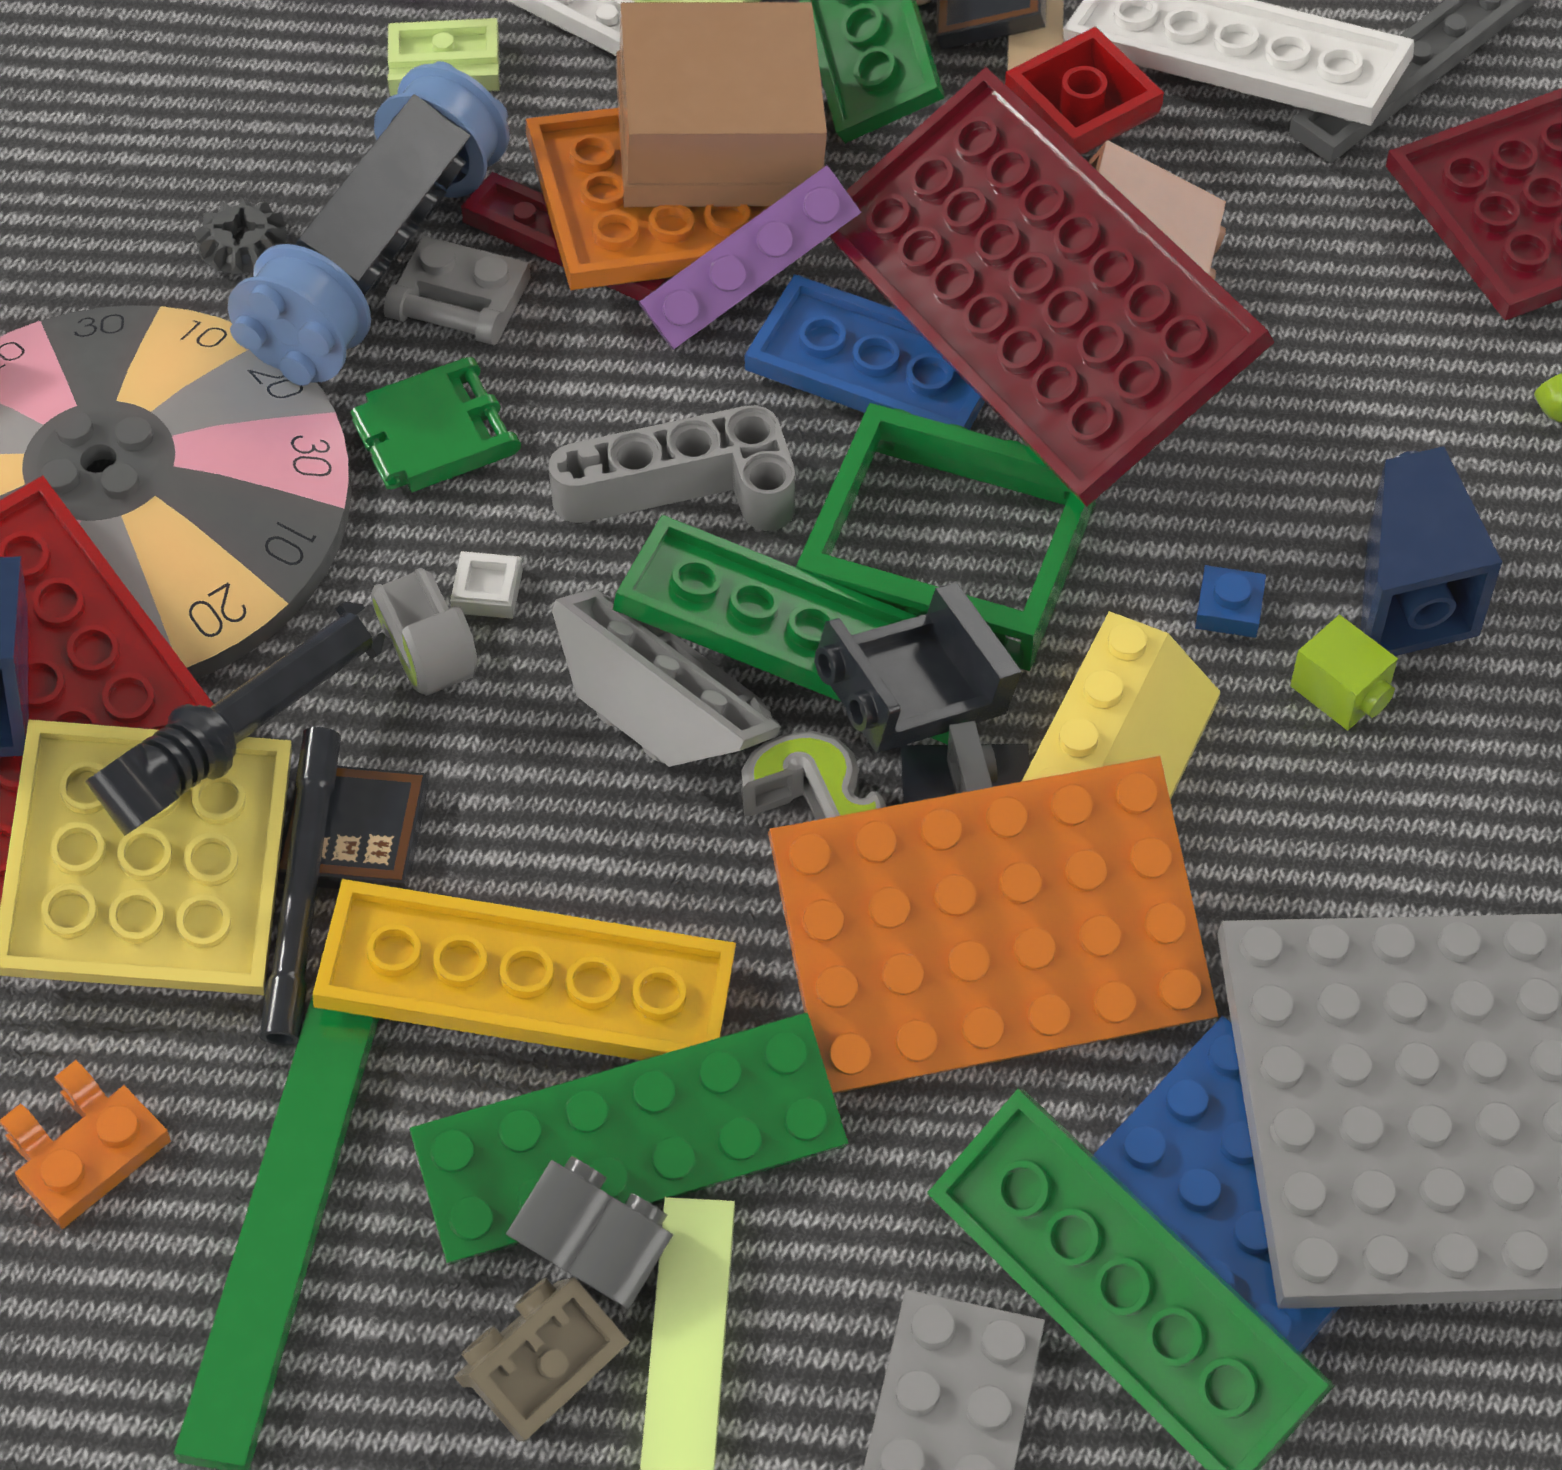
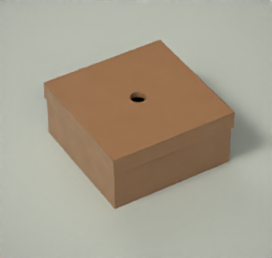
M621 2L620 50L616 53V79L624 207H657L659 205H683L685 207L714 205V207L740 206V204L771 206V204L780 200L825 167L827 130L812 2Z

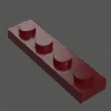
M491 172L461 206L463 223L563 267L543 194L495 172ZM673 277L608 285L606 287L641 301Z

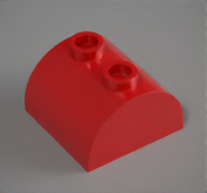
M1096 26L1006 71L1005 85L1080 155L1104 144L1106 140L1110 141L1154 118L1161 110L1164 92Z

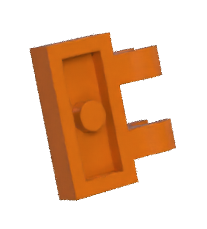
M77 1060L58 1073L54 1079L63 1088L60 1092L61 1096L82 1119L56 1140L52 1141L36 1118L21 1103L0 1119V1125L8 1132L5 1135L7 1140L28 1161L14 1172L19 1184L62 1230L171 1142L168 1130L125 1085L110 1097H107L89 1072Z

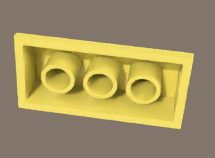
M1109 611L1022 781L1160 756L1171 800L1219 700L1220 690L1169 633Z

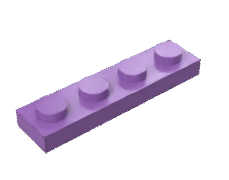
M826 165L646 296L638 304L669 347L674 350L859 215L861 211L829 166Z

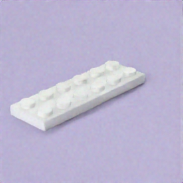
M1083 0L1063 28V40L1065 42L1096 26L1134 64L1141 67L1159 70L1194 81L1209 83L1244 94L1255 95L1370 126L1411 62L1414 52L1413 39L1256 0Z

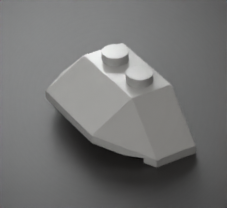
M596 588L555 600L552 613L576 696L593 708L603 722L619 728L640 744L643 751L650 758L671 767L741 751L777 736L781 726L777 720L772 718L771 712L761 698L676 635L612 610L613 603L610 596Z

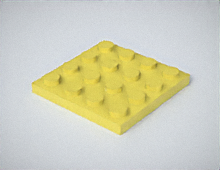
M29 719L0 905V976L264 995L292 757L291 740L244 738L236 744L233 764L226 775L213 780L208 778L201 780L199 784L190 788L182 796H179L180 798L124 836L85 781L148 737L153 736L158 730Z

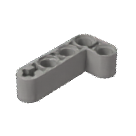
M757 405L737 407L570 443L558 448L551 455L548 462L553 508L558 516L573 523L594 521L731 490L735 492L742 516L748 524L756 529L764 531L785 527L795 514V471L785 438L774 413L765 407Z

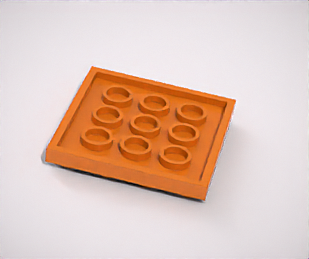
M618 107L526 118V137L570 290L674 277L770 207L748 206L747 204L714 207V205H706V207H685L683 205L624 207Z

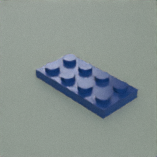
M796 274L793 275L745 353L746 371L864 413L869 403L891 409H902L910 414L945 424L960 425L970 430L985 403L896 309Z

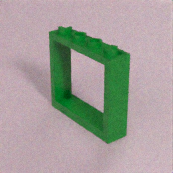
M869 403L796 568L914 615L921 616L927 614L934 590L938 586L830 556L876 452L1065 505L1023 611L966 595L1020 669L1030 671L1093 512L1096 499L1086 507L1028 446L1018 441L999 439L970 431L960 425L945 424L910 414L902 409H891ZM1009 637L1020 639L1021 642L1009 639Z

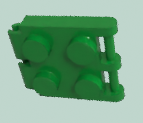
M465 357L365 393L367 403L351 410L352 422L367 451L371 452V459L387 489H395L407 484L412 493L510 457L520 450L521 442L516 433L507 431L498 414L501 406L496 396L487 394L478 377L481 369L475 358ZM468 382L476 398L470 399L463 386L464 383ZM488 419L497 436H490L483 421Z

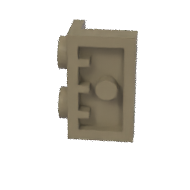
M575 1277L559 1280L553 1285L547 1278L538 1282L515 1303L514 1307L521 1314L501 1333L495 1326H492L476 1338L461 1354L468 1364L454 1376L463 1388L472 1387L518 1442L526 1441L630 1343Z

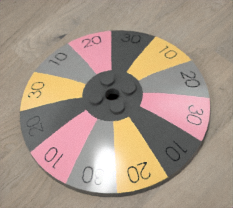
M136 305L100 307L40 320L1 336L0 500L43 475L195 680L211 674L245 656L268 640L294 617L310 599L328 573L339 551L348 524L351 504V470L344 434L334 408L317 382H310L305 386L292 383L282 374L281 370L262 362L250 350L239 345L231 335L230 327L232 323L230 321L185 309ZM108 459L115 462L100 473H92L86 470L89 465L98 460Z

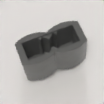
M570 1156L564 1167L551 1160L506 1235L629 1309L674 1235L661 1227L667 1214L633 1193L630 1194L625 1204L601 1190L607 1177L573 1156Z

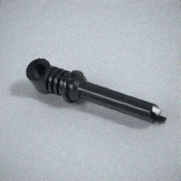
M343 602L335 608L340 615L338 619L211 707L190 704L178 706L169 715L167 725L164 728L158 730L153 736L148 737L142 743H139L85 781L123 835L126 836L179 799V796H182L190 788L199 784L201 780L206 778L213 780L226 775L232 767L237 743L365 652L371 660L381 654L385 635L381 632L372 638L367 628L356 615L365 609L363 604Z

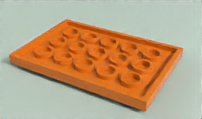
M1160 756L771 828L768 832L804 1013L808 1012L833 1094L1192 1024L1218 1017Z

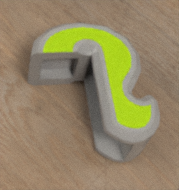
M418 568L415 569L414 573L383 585H374L371 592V600L376 616L385 636L392 640L402 668L412 687L417 692L428 696L473 678L477 669V654L468 623L461 607L448 608L431 572Z
M806 731L781 735L769 740L751 753L741 770L744 815L747 816L788 804L794 798L802 795L805 796L815 820L886 807L883 796L876 791L870 792L865 798H858L859 767L854 753L837 737L823 733Z

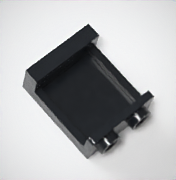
M957 582L935 588L928 612L921 616L854 635L850 634L840 618L826 621L814 659L819 677L825 684L832 687L845 706L851 724L856 730L862 731L876 753L949 732V725L971 721L979 723L1007 714L1022 673Z

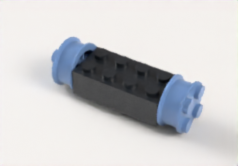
M438 61L434 64H424L411 69L401 80L397 94L385 100L377 110L374 119V132L377 141L310 223L296 244H280L266 249L255 263L253 277L239 282L230 293L228 313L232 323L230 332L234 340L242 347L250 350L262 362L281 370L282 374L294 384L305 386L310 382H323L336 376L345 363L346 349L353 348L361 343L370 330L371 314L365 296L370 290L374 291L390 269L391 262L397 254L401 255L420 229L415 223L420 225L425 218L428 220L444 197L458 198L473 193L483 182L487 167L496 163L505 153L510 137L507 123L508 114L505 106L494 98L478 81L446 62Z

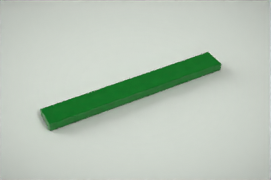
M313 996L311 997L175 1447L174 1455L178 1463L217 1470H250L379 1018L315 1008Z

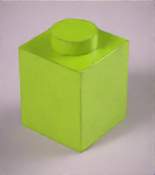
M1339 614L1298 650L1290 687L1348 731L1366 714L1371 718L1377 716L1390 702L1395 692V687L1391 683L1398 658Z

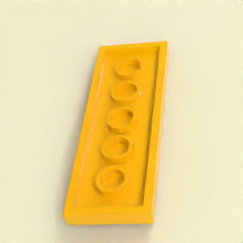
M342 879L312 994L313 1005L315 1008L641 1061L721 1037L736 943Z

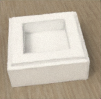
M461 551L450 599L451 608L461 607L463 614L513 619L523 571L521 557Z

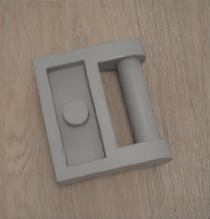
M423 235L398 283L391 285L386 294L384 315L387 318L402 322L409 317L475 334L476 341L496 345L531 278L529 262Z

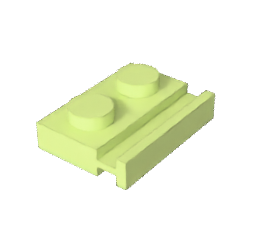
M497 18L388 23V86L390 96L397 94L401 80L411 69L424 64H434L438 61L446 62L455 69L471 76L488 91L500 90Z

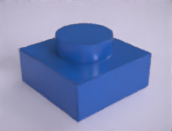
M1205 565L1195 629L1256 638L1266 574Z

